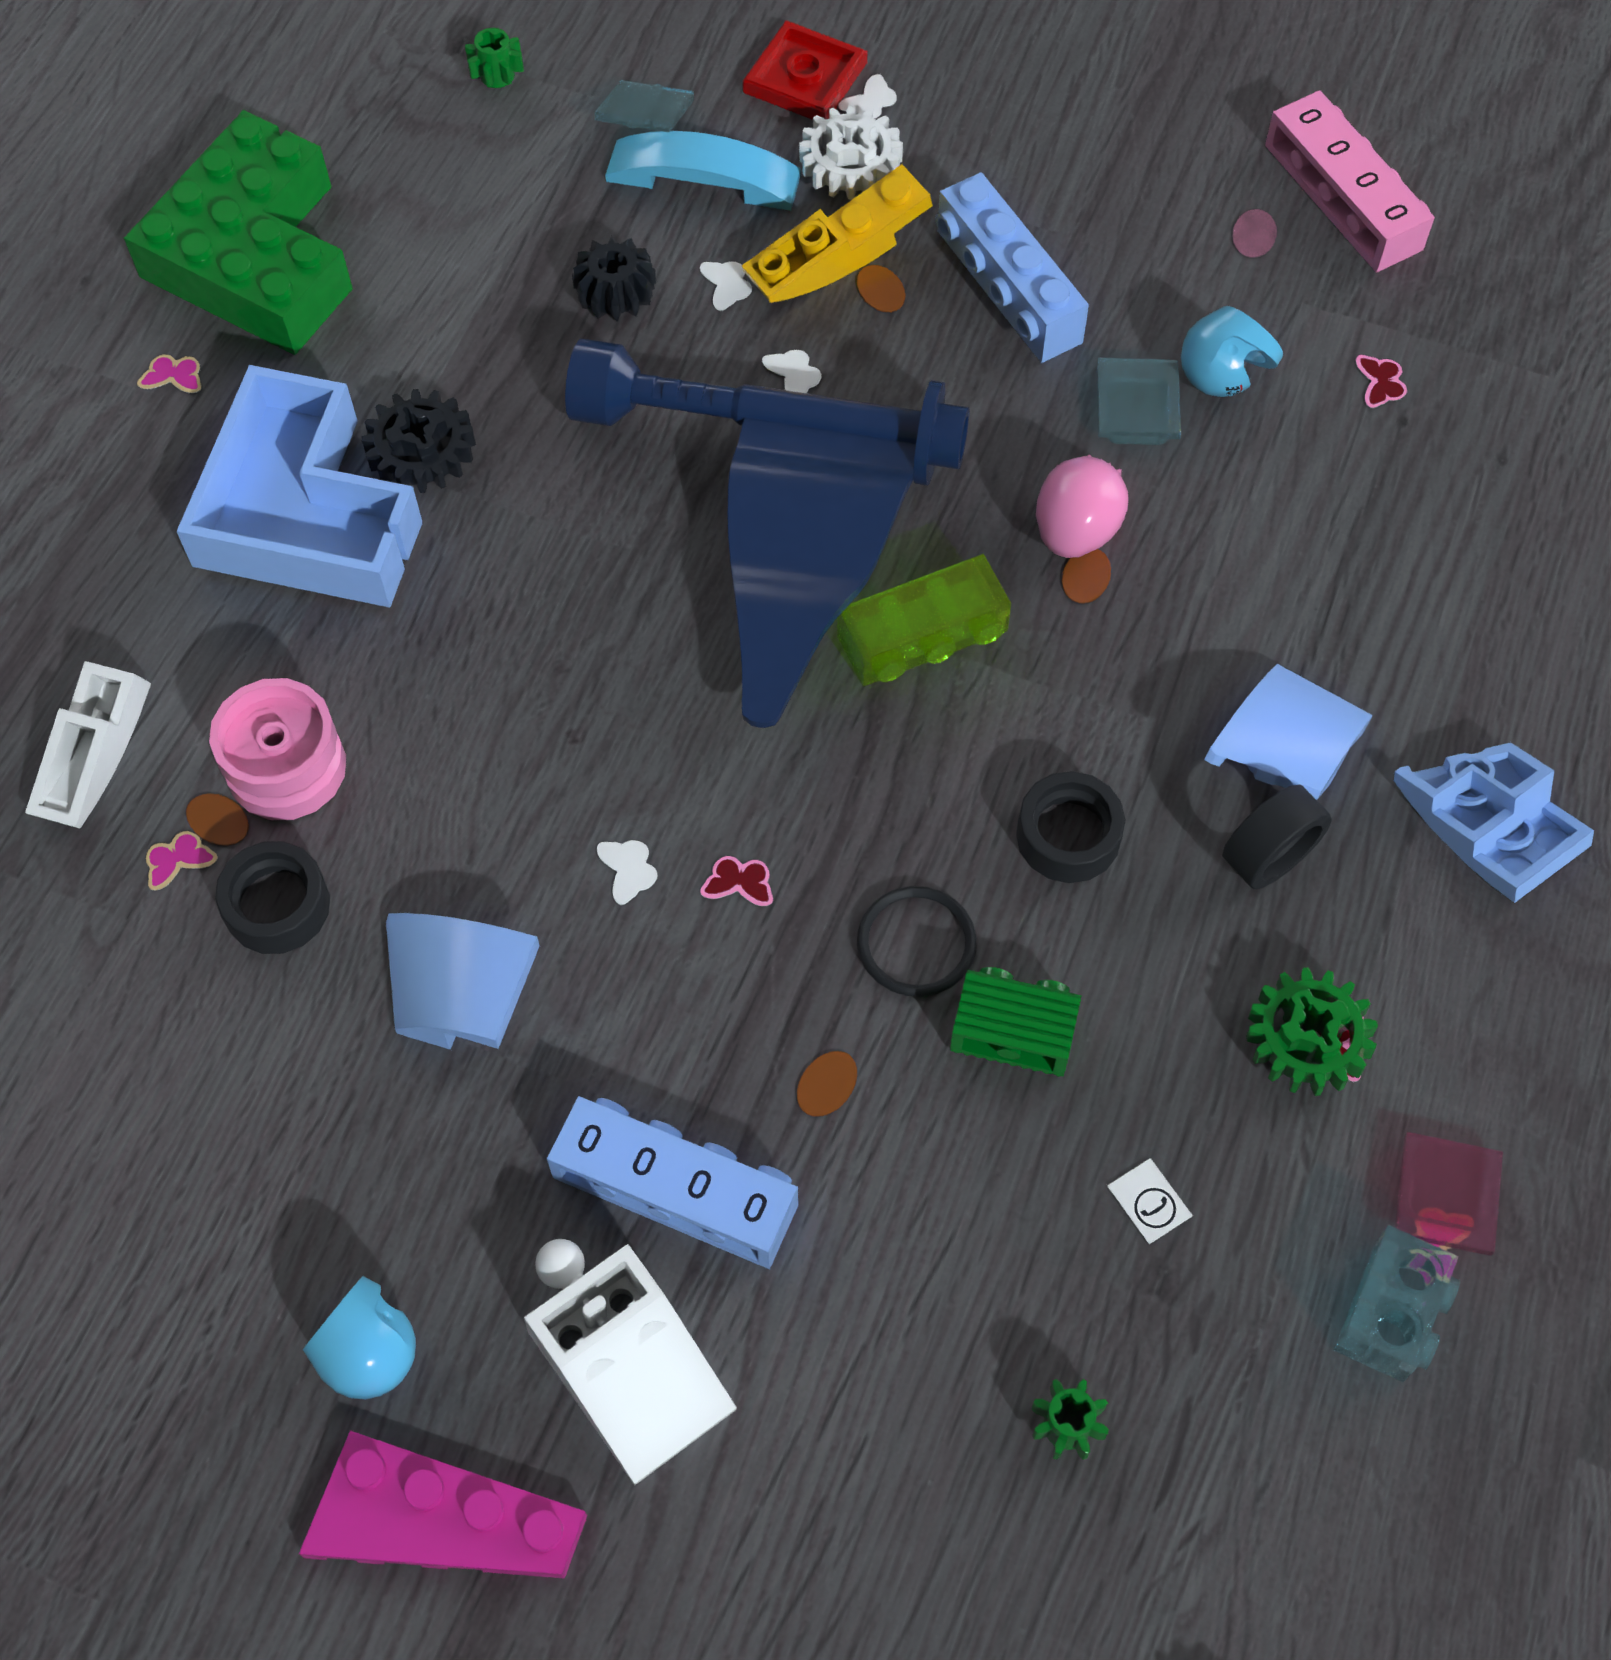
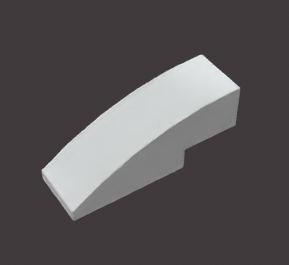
M87 661L84 662L69 711L61 708L58 709L25 811L26 814L79 829L82 827L110 782L127 748L151 685L150 682L133 673Z

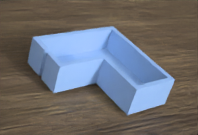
M249 365L177 529V534L192 567L391 607L405 570L402 559L409 560L423 522L413 486L338 472L358 422L347 384Z

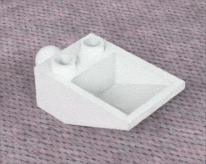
M566 1239L549 1241L537 1254L535 1261L536 1272L544 1284L551 1288L563 1290L524 1317L527 1331L635 1486L733 1413L737 1408L665 1294L628 1244L583 1275L585 1260L581 1249L575 1243ZM618 1294H626L633 1301L621 1313L615 1312L610 1307L612 1298ZM568 1330H576L581 1333L583 1338L576 1341V1345L571 1349L562 1347L559 1343L561 1335Z

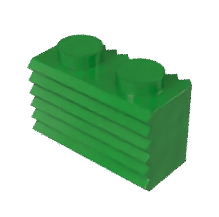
M984 967L980 969V972L967 970L953 1027L950 1050L954 1053H963L966 1056L973 1055L976 1058H985L988 1061L996 1060L1000 1064L1008 1063L1011 1066H1020L1023 1069L1030 1068L1033 1071H1042L1045 1074L1053 1073L1057 1077L1064 1076L1082 995L1070 993V988L1067 985L1054 980H1040L1036 985L1013 980L1014 977L1011 973L996 967Z

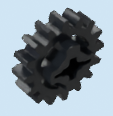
M413 389L411 399L405 401L396 393L392 395L394 403L392 407L388 408L381 404L375 407L379 420L366 419L367 435L362 436V444L371 472L378 471L380 480L391 482L396 479V483L408 486L410 483L417 484L420 493H425L427 483L434 481L442 489L446 487L444 476L451 474L460 478L463 475L460 462L472 463L473 461L471 447L476 445V440L467 410L459 411L457 400L453 397L442 403L440 393L437 390H434L426 399L421 398L418 389Z

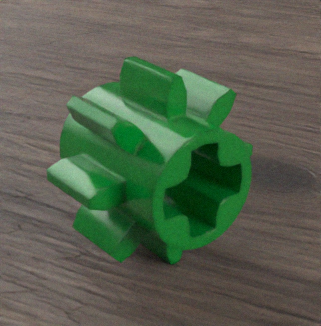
M484 29L475 36L474 44L465 45L470 78L476 79L480 77L487 87L502 88L512 84L515 72L524 71L519 38L509 39L508 34L502 29Z
M1055 1379L1050 1386L1051 1403L1044 1399L1034 1400L1031 1410L1035 1414L1045 1417L1043 1423L1034 1429L1033 1439L1037 1440L1047 1437L1055 1446L1053 1458L1056 1460L1062 1455L1064 1450L1076 1449L1078 1456L1085 1460L1090 1453V1445L1087 1441L1088 1436L1097 1440H1105L1109 1429L1104 1424L1096 1422V1417L1105 1410L1108 1402L1106 1399L1093 1401L1085 1393L1087 1380L1082 1379L1076 1389H1064L1062 1383ZM1062 1408H1066L1070 1416L1081 1414L1083 1417L1077 1431H1074L1070 1423L1058 1424L1057 1420Z

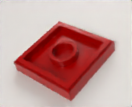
M786 20L744 78L743 93L812 120L816 115L827 120L829 119V109H836L866 66L868 51Z

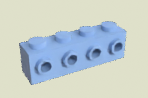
M980 172L941 190L939 213L936 215L938 233L1038 360L1043 363L1082 344L1089 304L983 173Z

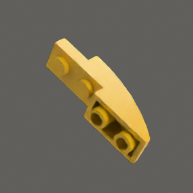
M901 164L829 217L819 209L744 263L742 269L770 303L810 293L832 284L869 264L896 246L894 233L932 207L931 196L904 165Z

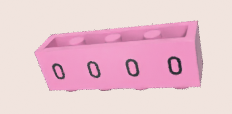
M1319 90L1273 111L1265 143L1266 148L1376 273L1424 250L1435 217L1430 212L1428 206L1419 200L1404 184L1397 171L1390 168L1376 153L1368 139L1361 136L1348 122L1339 107L1333 105Z

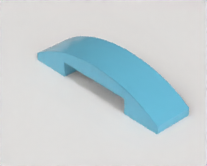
M655 131L618 139L605 176L606 182L650 189L653 188L656 176L744 190L745 204L791 211L801 176V168L772 152L727 137L688 131Z

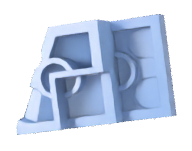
M1276 664L1241 704L1210 747L1204 760L1219 767L1226 758L1245 764L1254 774L1255 779L1284 788L1291 785H1302L1317 800L1331 784L1349 749L1364 733L1373 715Z
M1512 743L1485 748L1483 751L1475 754L1462 753L1446 757L1444 764L1438 767L1412 772L1409 766H1404L1394 772V782L1426 824L1464 863L1514 903L1592 846L1594 830L1550 802L1554 770Z
M389 913L386 920L396 1033L446 1049H451L456 1036L499 1049L540 945L537 936L453 917Z

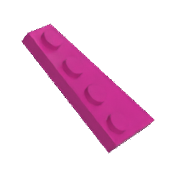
M350 1431L299 1555L307 1559L327 1560V1558L356 1560L358 1563H397L420 1565L423 1568L448 1569L449 1567L482 1570L489 1573L565 1578L587 1519V1514L583 1510Z

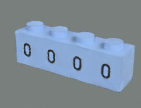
M578 1096L547 1157L554 1179L762 1267L771 1268L798 1207V1187L791 1184L792 1180L788 1175L766 1165H760L758 1170L739 1163L736 1161L737 1157L734 1153L720 1145L707 1142L701 1147L682 1139L683 1135L679 1130L667 1123L651 1120L648 1125L628 1117L629 1112L611 1100L598 1098L596 1102H592Z

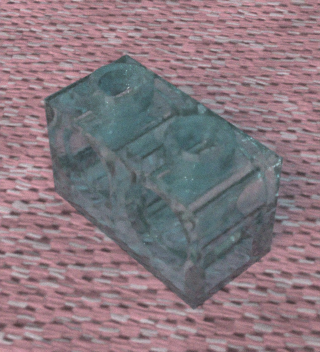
M1388 1225L1373 1246L1334 1351L1401 1382H1404L1418 1367L1426 1370L1434 1357L1440 1340V1335L1431 1331L1438 1311L1444 1314L1449 1312L1460 1286V1280L1452 1277L1459 1256ZM1399 1268H1409L1416 1271L1424 1281L1425 1290H1414L1406 1286L1400 1278ZM1378 1322H1389L1397 1326L1403 1334L1404 1345L1395 1346L1386 1342L1379 1333Z

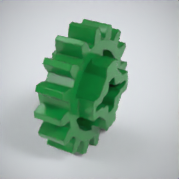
M1309 967L1303 968L1297 982H1294L1286 972L1281 973L1276 983L1277 990L1264 985L1258 998L1261 1004H1253L1248 1019L1255 1024L1251 1025L1246 1035L1247 1042L1261 1044L1253 1056L1255 1064L1270 1061L1273 1066L1268 1079L1273 1082L1283 1074L1290 1078V1092L1296 1093L1301 1083L1306 1082L1310 1083L1314 1096H1320L1326 1081H1330L1335 1089L1341 1091L1347 1084V1073L1359 1078L1367 1065L1363 1059H1371L1377 1044L1368 1038L1374 1036L1378 1023L1376 1020L1363 1019L1371 1005L1369 999H1360L1354 1002L1350 996L1355 984L1350 981L1341 988L1334 986V972L1328 970L1322 980L1317 981L1313 980ZM1282 1008L1285 1024L1281 1025L1280 1030L1274 1033V1016ZM1302 1026H1305L1308 1031L1304 1032L1301 1029ZM1319 1030L1321 1032V1037L1318 1036L1316 1031ZM1349 1030V1048L1342 1055L1340 1052L1342 1044L1339 1038H1341L1344 1031Z

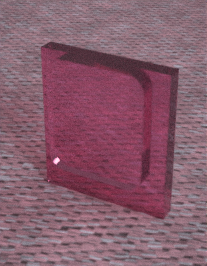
M1407 1132L1404 1137L1394 1236L1492 1256L1495 1252L1503 1152Z

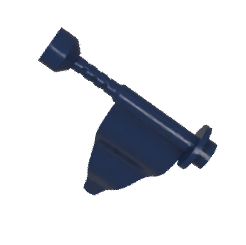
M579 339L572 351L566 378L565 405L567 416L570 420L613 426L638 404L729 418L742 426L729 471L727 510L731 577L741 648L743 720L751 726L759 728L775 726L781 718L824 634L868 582L913 479L914 484L928 486L935 466L960 469L968 433L969 407L945 404V383L930 380L922 410L920 411L748 384L733 388L641 374L640 369L621 344Z

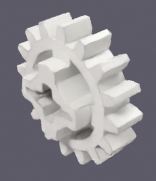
M854 105L848 106L846 114H839L835 108H830L829 119L825 120L816 115L813 117V128L804 127L803 141L799 142L802 173L804 177L813 176V187L815 189L828 185L829 196L834 197L840 190L846 191L848 200H852L855 197L856 191H865L900 165L903 153V142L899 141L900 131L898 128H889V117L886 115L877 120L873 119L872 108H867L863 114H856ZM823 148L826 150V154L824 156H822L821 150ZM878 148H879L880 151H881V155H880V156H878V155L876 154V150H877Z

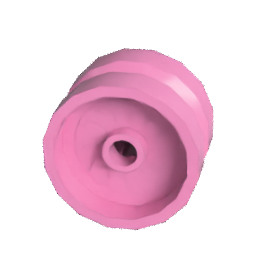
M288 678L262 679L245 685L222 702L211 721L209 744L217 765L225 777L234 799L251 814L268 820H295L319 810L335 796L345 777L346 754L325 700L306 684Z

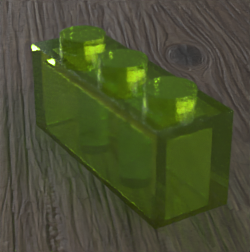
M981 554L851 603L838 616L837 637L863 687L877 681L889 682L900 677L908 669L927 662L932 664L942 662L955 651L976 643L978 645H986L995 641L1003 633L1008 632L1011 601L985 555Z

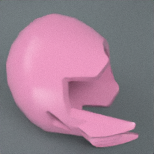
M1088 455L1063 461L1049 473L1037 499L1036 519L1041 539L1050 551L1065 558L1080 557L1102 547L1116 534L1125 519L1129 500L1128 490L1121 477V469L1116 470L1111 466V463Z

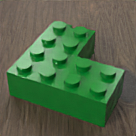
M245 110L229 124L124 237L140 278L293 355H296L353 289L342 249L296 227L332 187L321 146L287 130L280 135L278 126Z

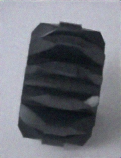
M611 235L607 244L602 245L592 240L589 251L578 252L577 266L573 267L572 281L573 288L577 292L578 301L583 309L592 308V312H594L597 319L610 313L618 321L621 313L628 312L637 317L639 305H650L653 296L652 290L655 289L654 284H656V271L653 268L646 248H636L632 238L622 244L617 243Z

